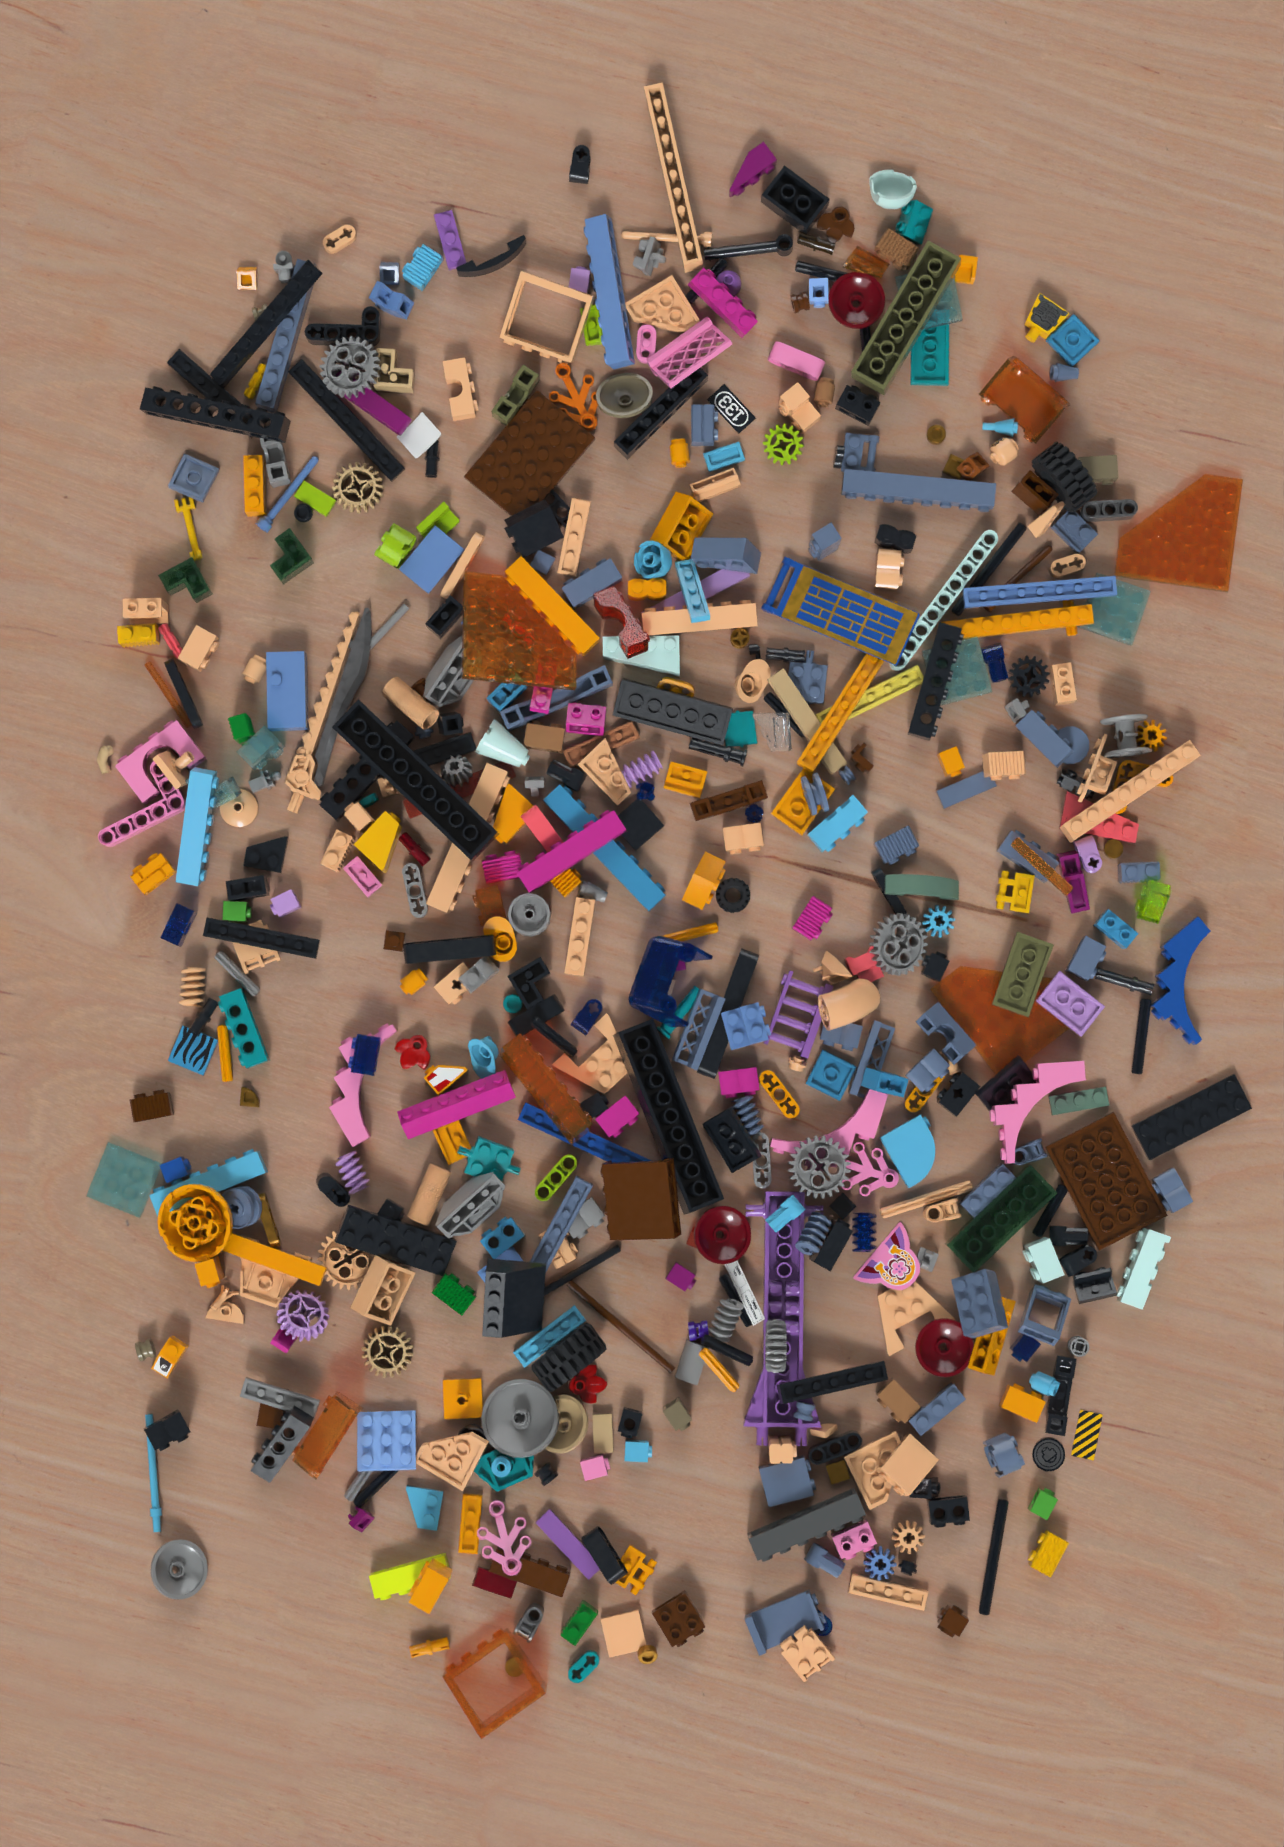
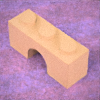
M465 357L443 361L447 384L456 383L463 388L459 396L449 398L453 421L475 418V411H478L477 400L472 398L475 388L474 382L469 381V374H472L470 363H466Z

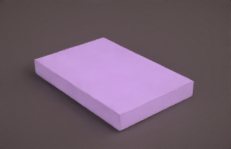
M1061 971L1057 972L1035 1000L1080 1037L1083 1036L1105 1007Z

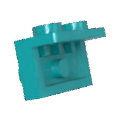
M911 200L906 206L902 207V213L899 222L896 224L895 232L907 240L921 245L933 209L918 200Z

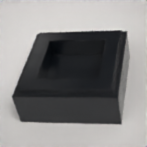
M843 1192L829 1205L842 1220L856 1207Z

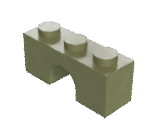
M522 365L513 378V383L504 397L501 396L491 411L492 417L507 426L540 381L539 374Z

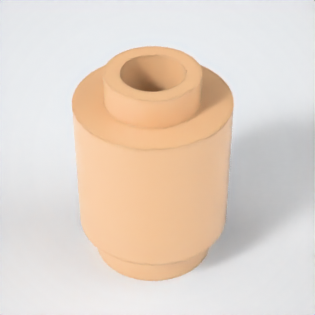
M258 655L250 658L242 673L245 676L244 680L251 684L259 683L266 671V660Z

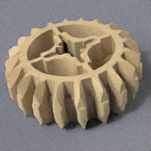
M359 462L355 463V467L349 463L348 470L342 467L343 474L340 472L336 473L340 479H333V482L337 485L332 487L333 491H337L333 496L334 498H339L337 501L338 505L343 504L342 508L344 510L350 506V513H353L356 508L358 514L361 513V508L368 512L367 506L369 505L374 509L373 502L380 503L377 496L383 497V493L378 491L384 489V486L380 484L383 480L381 477H378L379 472H373V466L367 469L366 463H363L362 467H360ZM356 474L366 475L371 480H359ZM351 476V484L343 490L345 481ZM355 480L357 481V483L359 484V486H360V488H361V490H360L361 496H360L359 492H358L356 489H354V488H356V487H355V486H356ZM373 486L371 495L365 499V492ZM355 495L359 498L360 502L351 501L345 496Z
M384 1325L381 1326V1332L375 1328V1336L372 1333L368 1334L371 1341L368 1339L363 1341L368 1347L364 1346L361 1348L362 1351H367V1354H363L362 1358L368 1357L369 1359L364 1365L366 1366L371 1363L372 1366L369 1368V1371L371 1372L376 1368L375 1375L378 1376L380 1371H382L383 1378H386L387 1372H389L391 1378L394 1377V1371L400 1375V1367L403 1370H407V1366L404 1363L411 1364L412 1362L407 1356L411 1357L414 1355L413 1352H408V1349L414 1347L413 1345L407 1346L411 1338L409 1337L404 1340L403 1337L406 1335V1332L404 1331L399 1335L400 1328L397 1327L395 1332H393L392 1325H389L388 1331H386ZM383 1336H392L399 1342L389 1344L386 1339L384 1340ZM376 1339H378L380 1352L373 1356L372 1347ZM384 1347H396L390 1353L391 1356H379L385 1350ZM403 1347V1357L398 1364L395 1358V1351ZM386 1359L391 1363L392 1367L381 1366L376 1361Z

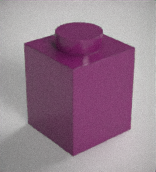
M675 1262L665 1278L683 1291H686L687 1288L691 1290L697 1281L694 1279L696 1276L694 1273Z

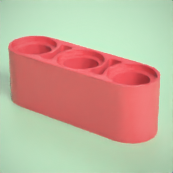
M536 805L520 816L547 853L552 850L550 847L557 842L563 843L562 839Z

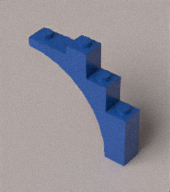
M1195 917L1160 947L1163 950L1161 952L1162 955L1172 962L1155 976L1158 986L1162 990L1166 989L1167 992L1151 1004L1153 1009L1151 1013L1155 1018L1163 1021L1170 1017L1171 1020L1169 1022L1176 1030L1179 1028L1183 1033L1182 1038L1188 1044L1192 1043V1045H1197L1202 1039L1193 1027L1187 1013L1184 999V981L1192 954L1199 943L1211 932L1199 917Z

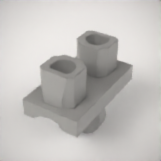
M650 236L649 240L641 239L639 250L645 252L644 256H636L633 261V266L647 276H651L653 268H658L659 263L666 262V257L662 255L664 250L660 248L661 244L656 241L655 237Z
M280 251L275 257L277 264H273V268L279 275V281L281 283H288L292 278L295 265L292 263V257L289 252Z

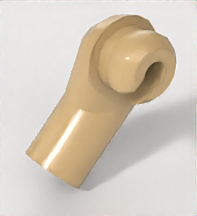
M110 745L101 747L97 756V762L102 774L111 772L107 760L114 753V750Z

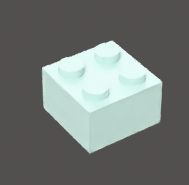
M1043 1237L1023 1245L1025 1250L1022 1252L1025 1260L1031 1263L1032 1268H1030V1272L1034 1280L1046 1283L1065 1275L1050 1238Z

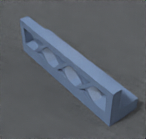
M699 989L673 1055V1061L698 1071L725 998ZM703 994L712 997L709 1005L702 1007L700 1002ZM701 1012L704 1019L702 1023L695 1025L694 1016ZM694 1030L697 1035L696 1039L688 1043L687 1034ZM688 1048L690 1053L687 1061L678 1058L680 1052Z
M876 1020L873 1021L849 1094L864 1099L865 1095L858 1093L865 1069L873 1063L876 1070L881 1071L895 1028ZM880 1027L890 1031L888 1038L881 1042L878 1037ZM880 1045L883 1051L882 1056L874 1060L871 1054L872 1050Z

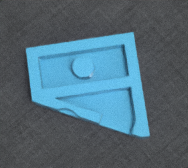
M407 1485L406 1491L417 1528L437 1531L444 1491Z

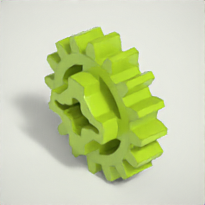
M784 423L781 428L777 424L776 430L773 428L769 429L771 435L765 434L768 441L763 442V445H767V448L763 451L770 453L767 458L773 457L774 464L778 460L781 465H784L785 461L791 464V459L798 460L796 454L801 455L803 453L799 449L805 445L800 443L804 437H798L800 430L794 432L793 425L787 428V424ZM784 432L790 433L793 437L789 438L785 436ZM776 434L777 440L775 444L771 445L772 438ZM781 439H783L784 442L791 441V443H789L786 446V449L780 446L776 447L782 442ZM796 444L795 451L791 455L790 449L792 445ZM774 451L782 453L784 457L776 455Z

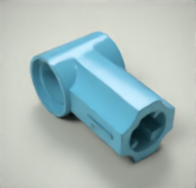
M791 1195L765 1221L775 1232H778L790 1220H794L804 1212L805 1208L794 1195Z

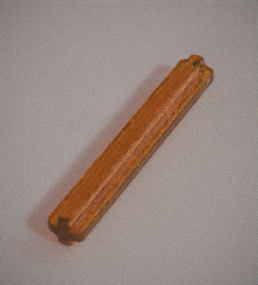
M1016 838L1011 843V846L1065 896L1072 891L1073 887L1020 838Z

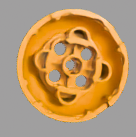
M188 1184L169 1193L162 1202L158 1213V1230L160 1237H163L167 1244V1248L174 1255L186 1261L201 1262L211 1259L226 1247L233 1231V1216L229 1204L215 1189L202 1184ZM188 1197L193 1198L186 1201L180 1208L169 1212L172 1206L179 1200ZM189 1207L195 1208V1213H191ZM207 1211H210L212 1218L207 1217ZM204 1229H207V1232H206L207 1237H205V1236L203 1235V1230H204Z

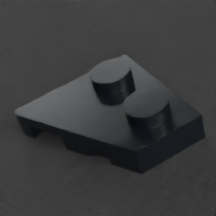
M284 836L248 846L243 866L282 873L289 837Z

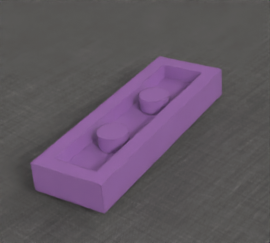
M449 210L434 214L448 269L453 270L465 264L466 260L453 212Z

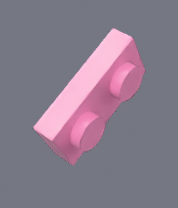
M358 856L343 868L368 898L383 886Z

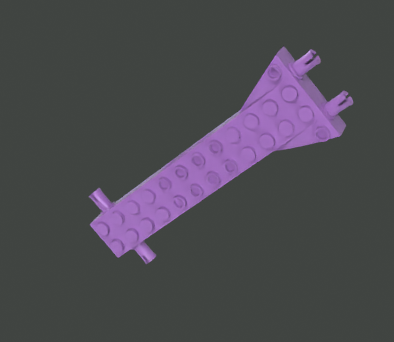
M765 1191V1203L763 1205L746 1204L745 1208L746 1210H754L745 1211L746 1217L758 1216L764 1219L763 1315L765 1319L763 1320V1368L743 1422V1426L757 1428L756 1445L762 1446V1437L763 1446L769 1445L768 1428L794 1427L796 1446H800L801 1438L802 1446H807V1428H822L816 1409L812 1411V1421L795 1418L793 1416L797 1411V1401L780 1404L777 1384L806 1378L803 1371L804 1254L795 1247V1244L798 1242L799 1236L802 1235L804 1219L809 1217L811 1212L823 1211V1205L806 1206L804 1204L805 1192ZM794 1195L803 1205L805 1211L794 1220H790L778 1232H775L765 1219L774 1213L787 1198ZM773 1319L784 1321L787 1331L786 1368L784 1372L779 1373L768 1372L765 1366L766 1323L768 1320ZM812 1398L799 1400L800 1402L814 1405Z

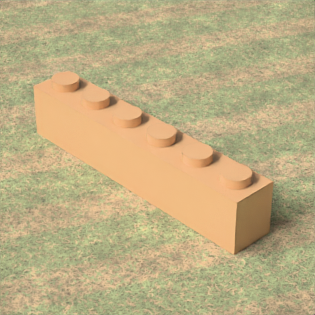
M751 600L739 601V605H732V601L720 602L721 606L713 607V603H707L710 620L691 623L686 605H683V609L675 610V606L663 607L664 611H656V608L644 609V613H640L642 636L758 626L756 603H751Z

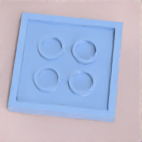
M415 1410L357 1412L358 1472L416 1470Z

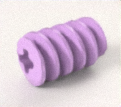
M651 751V758L644 754V761L638 757L637 764L630 761V768L624 764V771L621 770L628 786L632 788V781L638 785L639 778L646 781V774L652 778V771L659 775V768L663 769L656 753Z
M356 1150L337 1158L339 1161L335 1164L336 1166H342L339 1173H346L342 1180H349L345 1187H352L348 1192L349 1194H354L369 1187L366 1184L370 1181L369 1178H362L366 1174V1171H359L363 1165H356L360 1160L359 1157L353 1158L357 1153Z

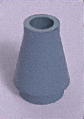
M1056 363L1050 367V380L1059 382L1078 379L1079 369Z

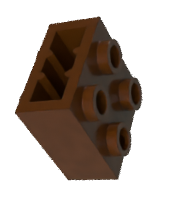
M685 1590L652 1610V1615L672 1647L675 1645L677 1647L682 1646L687 1642L688 1637L700 1635L704 1632L703 1628L706 1627L705 1622Z

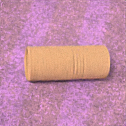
M399 677L392 678L384 686L383 697L419 727L425 730L436 722L439 711Z
M431 1163L427 1167L428 1169L424 1174L421 1187L417 1190L418 1192L415 1199H413L414 1201L410 1206L408 1215H406L408 1218L429 1226L434 1211L452 1174L450 1171Z

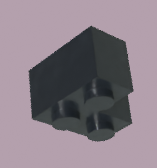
M539 957L507 977L528 1010L544 1000L535 983L551 973L542 958Z
M178 1409L144 1428L153 1448L160 1451L168 1448L171 1441L177 1440L179 1443L189 1437L187 1434L191 1432Z

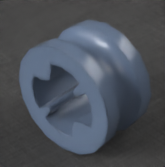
M845 766V769L843 771L840 770L839 774L845 783L850 785V781H855L856 778L852 771Z

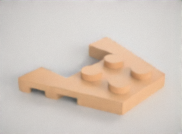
M607 1013L594 1025L607 1038V1041L583 1064L578 1067L566 1053L552 1064L557 1069L604 1094L628 1073L613 1037L617 1032Z
M241 1235L242 1237H245V1238L251 1239V1240H253V1241L259 1242V1240H257V1239H254V1238H251V1237H248V1236H245V1235ZM295 1252L294 1256L303 1258L308 1261H312L313 1259L312 1257ZM240 1257V1296L278 1308L279 1304L282 1303V1299L288 1295L299 1278Z
M916 1281L906 1289L895 1290L890 1288L877 1295L888 1356L904 1348L895 1330L923 1314L931 1311L935 1320L940 1318L955 1320Z

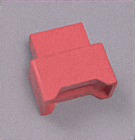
M874 946L869 947L867 953L861 956L844 959L852 977L856 975L858 979L862 978L870 982L884 977L881 968L876 966L878 961L872 960L875 954L870 953V951L874 949Z

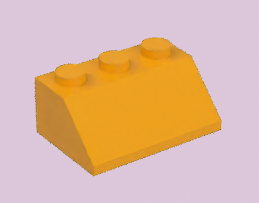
M675 492L649 541L653 540L661 543L662 546L670 550L674 558L680 561L689 560L692 554L694 538L702 536L713 513L690 495Z

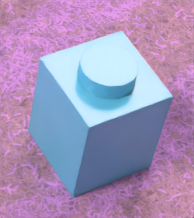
M626 1439L624 1461L648 1462V1457L652 1458V1446H649V1441Z

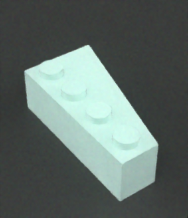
M679 636L603 637V659L680 677Z
M1146 1228L1138 1231L1135 1239L1137 1245L1135 1249L1131 1250L1129 1256L1131 1263L1129 1268L1126 1267L1124 1270L1123 1278L1125 1280L1123 1286L1120 1285L1118 1288L1117 1301L1143 1310L1152 1284L1149 1283L1150 1279L1154 1280L1158 1272L1157 1261L1160 1262L1165 1254L1163 1246L1165 1242H1170V1236Z

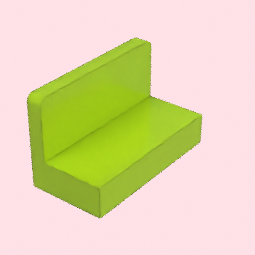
M442 502L416 529L425 538L436 525L447 535L460 520L452 513L449 506Z

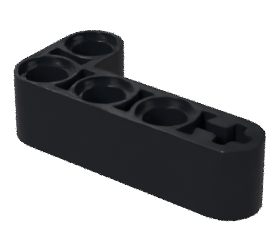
M369 306L362 312V325L313 323L309 324L304 332L308 342L312 345L336 346V340L342 343V339L345 337L349 341L347 335L350 332L357 333L354 338L355 341L357 337H360L362 342L367 340L369 345L376 346L380 341L381 318L378 310L375 307ZM369 314L376 315L374 320H367ZM316 331L317 334H315V337H312L311 335ZM335 331L338 333L335 338L328 337L330 332ZM370 332L376 334L373 339H367L366 335Z

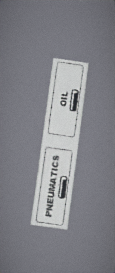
M738 1260L724 1264L753 1326L765 1318Z

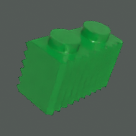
M246 713L228 718L231 725L230 728L232 729L231 732L234 736L233 739L241 744L242 747L251 745L254 740H257L251 718Z
M446 1273L431 1293L462 1316L477 1297L474 1295L476 1291L469 1285L465 1287L459 1283L460 1279L453 1273L450 1275Z
M582 1600L577 1610L570 1616L568 1623L561 1629V1637L576 1646L598 1615V1610L585 1600Z

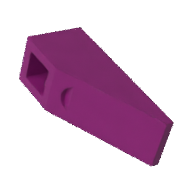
M764 141L748 152L729 190L730 198L734 195L739 196L745 191V187L750 184H756L765 173L768 175L775 170L777 159Z

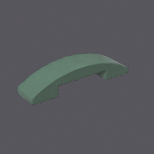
M890 874L885 875V894L900 896L910 894L959 900V881L929 875Z

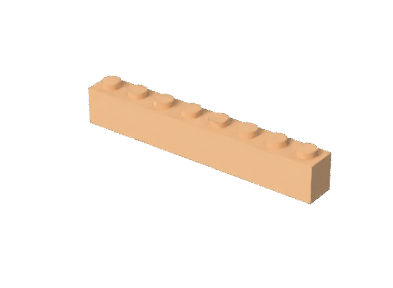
M1190 740L1064 823L1060 829L1069 842L1072 843L1201 755Z
M486 763L469 805L487 822L491 823L495 816L493 809L495 805L499 806L503 797L500 793L502 788H506L510 777H508V771ZM453 843L426 902L427 905L448 914L450 910L453 911L457 904V900H455L457 893L461 894L465 885L462 881L465 875L469 876L473 866L470 865L471 860Z

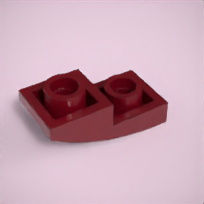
M478 1566L472 1586L511 1599L517 1581L489 1572V1569Z

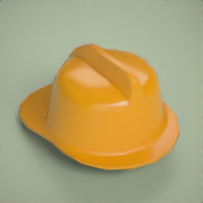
M500 916L488 919L484 925L483 932L484 935H494L496 955L491 957L499 962H506L512 959L517 951V942L512 925L506 918Z

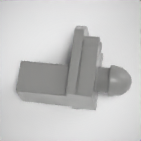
M266 769L260 771V777L248 783L253 793L265 788L270 790L275 786L274 781H278L281 778V773L275 771L273 774H270Z

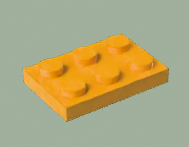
M804 768L771 813V815L801 836L817 816L811 815L802 789L801 777L806 776L809 783H813V773ZM821 779L828 800L835 788ZM817 805V814L822 809L820 805Z

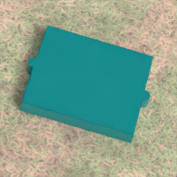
M737 710L736 713L731 714L725 736L726 747L730 745L742 748L744 745L757 744L753 710L744 712Z

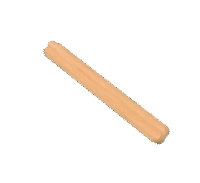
M965 1181L880 1209L882 1218H887L972 1191L973 1186L971 1181Z

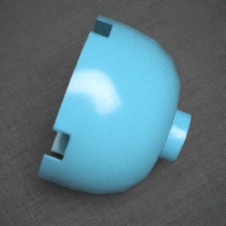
M653 540L645 541L639 546L641 548L634 556V566L637 573L646 579L665 576L672 566L670 550Z

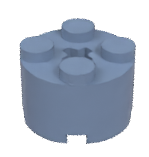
M1005 1432L983 1441V1444L987 1445L984 1447L987 1460L991 1468L995 1467L998 1472H995V1475L998 1478L1021 1469V1466L1025 1465L1022 1455L1018 1454L1015 1448L1018 1444L1014 1436H1010Z

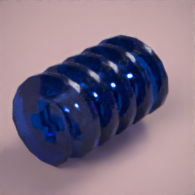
M854 1213L858 1217L852 1218V1221L858 1224L852 1226V1228L858 1230V1232L853 1233L852 1236L858 1238V1240L853 1241L852 1244L858 1246V1248L852 1249V1252H871V1250L876 1249V1245L871 1244V1242L877 1240V1238L871 1236L877 1233L875 1229L871 1228L877 1225V1223L871 1219L876 1218L877 1215L873 1213Z

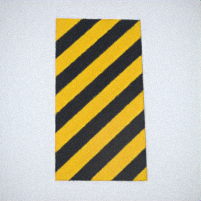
M1080 1410L1071 1456L1094 1460L1102 1414Z

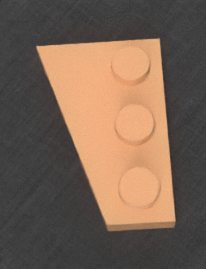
M606 738L577 764L616 806L631 793Z

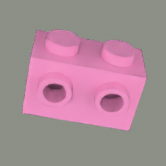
M863 1520L831 1535L841 1559L845 1558L846 1560L857 1556L856 1553L859 1551L867 1552L874 1549V1545L877 1544L867 1520Z

